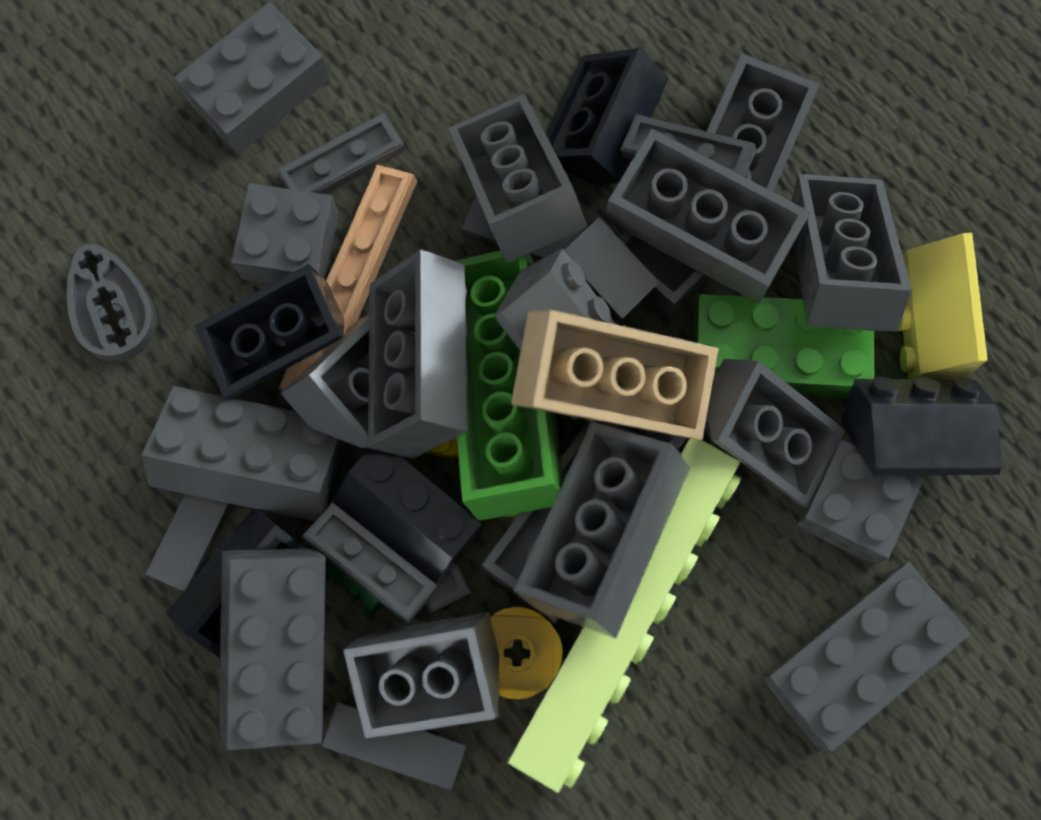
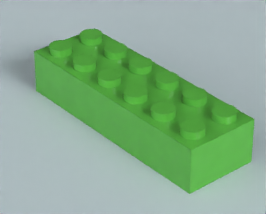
M501 251L457 260L455 262L465 265V285L467 288L465 316L467 326L466 366L468 368L467 409L469 411L467 432L457 437L462 501L478 521L552 507L564 482L556 413L511 405L521 351L495 318L497 310L519 272L534 264L529 254L506 263Z

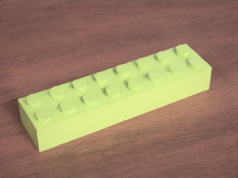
M689 439L681 453V456L690 466V470L617 638H612L586 627L583 628L508 761L510 765L559 793L563 784L569 788H572L585 764L578 759L586 742L590 745H595L608 722L607 719L601 717L608 702L612 704L618 703L631 680V678L624 675L630 662L637 664L638 661L641 662L654 638L647 634L652 622L658 625L666 617L676 596L669 593L674 583L680 586L682 581H685L698 558V556L691 553L695 544L701 547L704 541L708 540L720 518L713 514L715 507L723 508L726 501L730 500L741 480L739 476L734 474L740 461L703 440Z

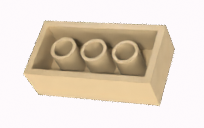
M553 310L530 311L527 315L511 405L674 437L702 440L719 348Z

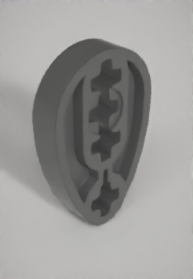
M87 244L79 248L73 255L67 277L66 292L68 316L74 336L92 355L103 360L122 361L136 356L149 345L157 327L156 310L146 289L135 274L117 256L97 244ZM92 257H96L100 261L97 264L99 279L88 269L90 266L89 259ZM106 293L115 298L111 301L113 309L120 316H125L119 320V325L130 336L125 338L126 345L123 347H119L115 342L112 343L118 339L117 333L109 324L105 325V323L111 320L108 311L100 305L104 302L103 295Z

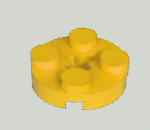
M523 607L506 608L494 614L490 619L499 653V696L521 700L531 698L547 689L558 674L562 663V643L552 624L537 611ZM516 640L522 641L523 649L531 651L530 659H522L521 666L518 667L512 666L511 658L504 657L505 649L512 648L513 642Z

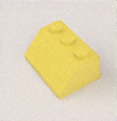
M962 233L909 249L903 255L912 292L898 331H903L905 345L900 351V366L903 372L908 373V379L928 377L931 379L956 380L959 377H968L988 361L972 233Z

